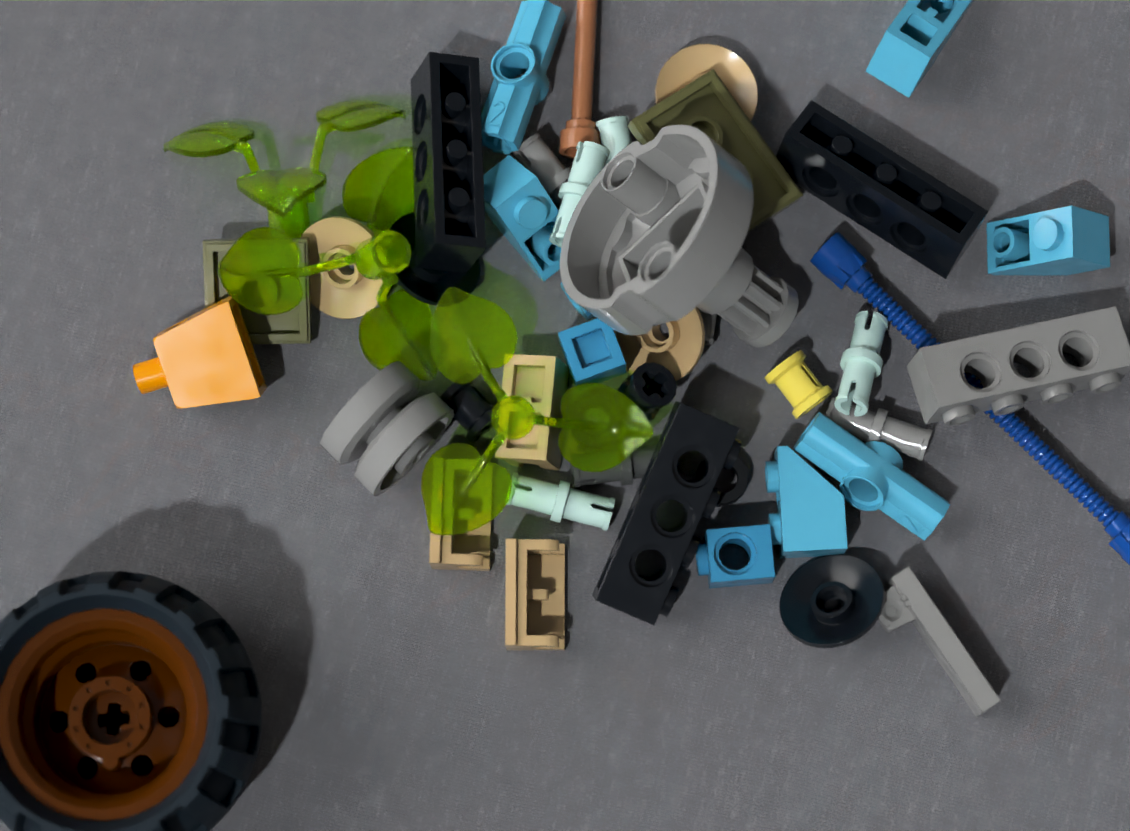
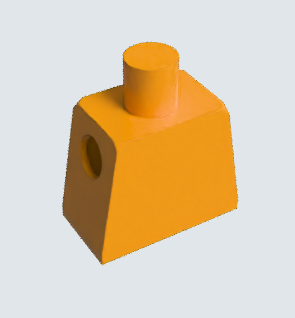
M236 295L228 296L159 332L153 338L158 357L133 365L135 381L142 394L169 387L174 404L179 409L255 399L261 397L267 389Z

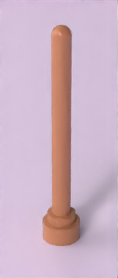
M577 0L571 120L566 121L565 129L560 131L559 143L560 155L571 159L575 158L576 146L580 141L583 143L584 141H590L601 145L600 132L596 130V122L592 121L598 0Z

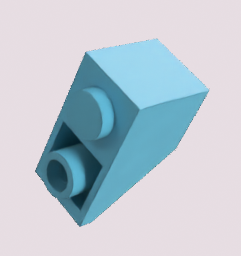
M508 155L483 175L485 211L494 225L537 276L545 281L560 269L561 247L549 241L559 210L537 176L512 156Z
M1071 205L987 223L988 274L1072 275L1109 268V216Z
M777 446L774 452V461H765V483L767 493L776 492L777 513L768 514V524H770L772 545H779L780 559L844 555L848 549L844 495L789 446Z

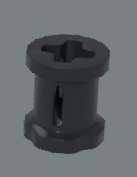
M654 362L644 363L639 366L632 374L631 380L621 384L614 393V408L618 416L630 425L644 426L651 422L657 415L658 410L668 405L675 397L677 385L674 376L663 365Z
M466 373L449 386L439 398L454 411L453 417L467 431L466 438L471 443H474L498 422L500 404L493 406L473 385L474 378L469 373Z

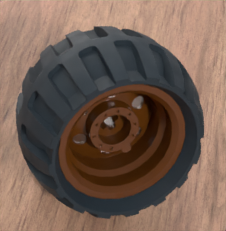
M102 571L53 583L39 590L37 595L17 609H13L0 622V820L11 831H211L234 806L247 784L259 751L262 732L261 695L256 673L246 649L225 619L209 604L187 589L155 576L125 571ZM139 661L148 662L151 666V674L144 681L133 679L132 666ZM86 663L93 664L96 668L94 680L88 683H81L77 678V671ZM169 706L176 708L180 714L177 725L170 728L162 726L158 718L159 713ZM121 707V712L130 716L129 724L121 725L119 734L115 735L116 730L108 727L106 724L107 718L116 717L117 708ZM59 711H63L68 715L69 726L63 732H56L51 727V719ZM140 755L148 756L153 762L152 772L144 777L134 773L135 758ZM88 757L93 758L98 765L97 773L91 779L83 778L78 770L79 763Z

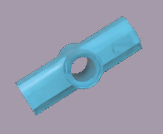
M527 0L521 2L507 44L501 47L492 58L490 68L494 80L481 113L482 145L493 152L511 155V152L519 151L534 106L538 105L549 91L550 83L546 72L566 19V14L562 7L556 6L548 0ZM525 73L521 77L516 78L518 75Z
M818 412L793 447L794 451L840 482V492L850 505L864 511H876L879 509L924 541L934 531L950 506L947 500L902 470L903 459L893 447L879 441L864 443L821 412Z

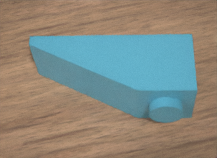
M908 0L886 30L865 72L909 98L937 59L974 0Z

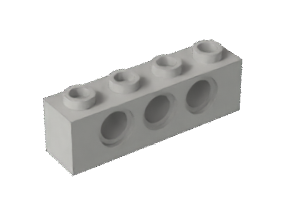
M1113 306L922 347L908 363L907 370L925 425L943 421L945 426L951 427L974 419L975 414L993 410L995 416H1001L1020 410L1025 406L1024 403L1041 399L1044 405H1051L1069 399L1075 391L1089 388L1092 394L1111 391L1122 384L1121 379L1130 371V345L1117 307ZM1062 352L1072 354L1077 359L1080 367L1070 365L1064 359ZM1013 362L1026 366L1031 373V378L1020 375L1016 371ZM964 373H971L977 376L983 385V389L971 386L966 381Z

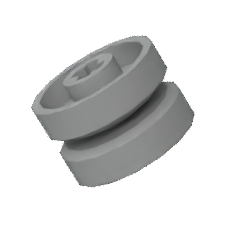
M400 360L392 362L380 370L361 387L335 416L320 441L321 446L340 464L349 463L360 458L356 465L354 476L375 497L394 486L426 455L444 433L454 416V411L435 393L426 394L415 399L419 391V378Z

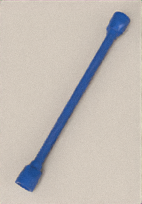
M840 232L835 233L827 240L810 260L826 278L830 279L841 290L847 286L854 293L863 294L864 299L868 298L867 302L869 304L873 303L872 307L877 308L879 313L883 312L882 315L887 317L888 322L892 321V326L895 327L897 325L896 329L898 331L902 330L901 334L903 336L907 335L906 339L912 340L911 344H916L918 350L922 347L941 344V342L937 343L935 337L931 338L932 334H927V329H922V324H917L918 321L916 319L912 320L913 316L911 314L907 315L908 311L902 310V305L897 306L898 302L896 300L893 301L892 296L888 297V292H883V287H878L879 284L877 282L873 283V274L865 268V263L868 260ZM964 373L966 381L971 386L983 389L980 379L976 380V376L970 375L971 373ZM993 410L985 411V414H990V419L994 418V423H1000L999 427L1005 428V433L1009 432L1010 438L1015 437L1013 439L1014 442H1019L1018 445L1020 447L1024 446L1023 450L1025 452L1029 451V456H1034L1033 460H1039L1038 464L1040 466L1044 465L1043 469L1049 470L1048 474H1053V479H1059L1058 483L1060 485L1064 484L1063 488H1068V493H1073V498H1079L1078 502H1083V507H1088L1089 513L1094 512L1093 517H1098L1097 520L1099 522L1103 521L1104 531L1113 538L1109 545L1130 565V518L1123 511L1120 513L1118 510L1114 511V506H1109L1108 501L1104 502V497H1099V492H1094V487L1091 486L1089 488L1090 484L1088 482L1084 483L1085 479L1083 477L1079 478L1080 474L1078 472L1074 473V468L1069 469L1070 465L1068 463L1064 464L1065 460L1063 458L1059 459L1060 455L1054 454V449L1049 450L1050 446L1048 444L1044 445L1045 441L1043 439L1039 440L1040 436H1035V431H1029L1030 427L1028 425L1024 426L1025 422H1020V417H1015L1014 412L995 416Z

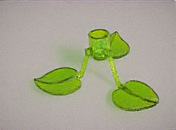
M369 100L341 101L318 110L315 113L316 121L321 124L317 129L309 168L294 167L278 171L260 170L252 148L247 143V141L255 138V131L248 126L238 123L215 122L200 125L180 133L166 142L163 147L164 152L170 150L171 152L190 157L217 156L232 150L241 153L245 157L251 172L236 179V187L248 198L267 208L270 237L301 238L304 231L311 226L308 203L316 201L315 192L327 182L326 174L319 171L327 135L334 130L352 132L371 128L397 117L405 119L406 111Z
M396 147L373 154L357 164L346 177L342 191L344 209L351 218L367 222L366 227L374 235L362 241L357 246L355 253L309 266L298 267L299 250L291 237L273 227H259L247 231L237 238L218 263L217 273L228 294L243 307L262 315H279L299 305L303 296L299 277L356 265L358 271L365 278L370 280L382 279L383 281L376 295L379 307L367 311L359 324V343L366 359L378 370H382L392 362L400 360L419 380L431 381L436 378L440 352L437 327L431 309L427 303L417 300L403 289L396 291L387 299L391 286L398 283V277L395 273L404 270L411 259V248L408 241L402 234L390 230V227L402 216L414 212L413 147Z
M450 287L444 292L434 311L430 330L431 354L438 370L453 383L466 384L477 378L480 373L482 374L498 401L491 413V424L497 434L482 456L469 444L453 443L441 447L428 459L422 474L421 491L426 509L428 528L431 533L436 535L466 533L487 524L497 517L509 500L512 479L505 468L490 461L505 439H521L532 430L534 425L562 428L558 437V447L561 454L575 468L587 472H601L615 467L653 435V428L642 410L627 396L607 385L584 383L568 389L563 394L560 403L563 418L535 415L533 406L525 398L507 396L490 369L502 367L512 358L517 343V332L514 322L508 313L494 302L466 293L455 287Z

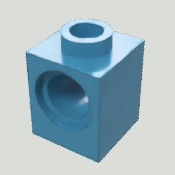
M598 318L558 332L559 343L577 391L626 374V362L614 330Z
M770 524L706 529L704 535L705 544H699L696 551L698 576L708 575L709 589L769 584L773 582L775 569ZM729 544L740 545L746 550L749 563L740 570H730L721 563L719 551Z

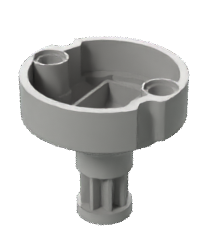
M689 125L662 127L652 141L644 145L639 141H633L613 157L594 178L581 197L568 223L562 242L560 276L566 293L578 305L612 329L623 334H647L653 326L670 321H678L697 307L704 313L718 314L733 325L734 333L739 339L751 347L761 348L772 344L788 330L797 314L799 304L797 291L782 278L766 275L753 265L752 257L741 248L753 211V186L747 169L737 158L698 128Z

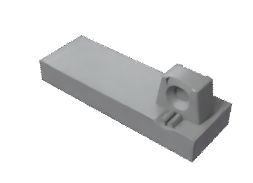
M908 566L893 576L886 583L889 589L885 592L884 607L878 619L884 630L889 633L912 622L975 716L984 713L1001 700L910 567Z

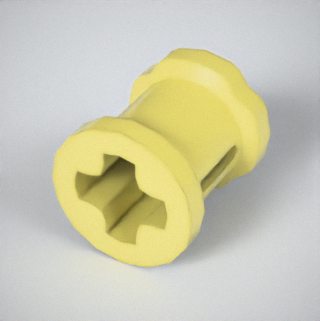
M802 350L792 354L764 377L768 384L775 383L793 406L792 414L796 420L819 405L833 392L829 385L823 386L804 362L806 355Z

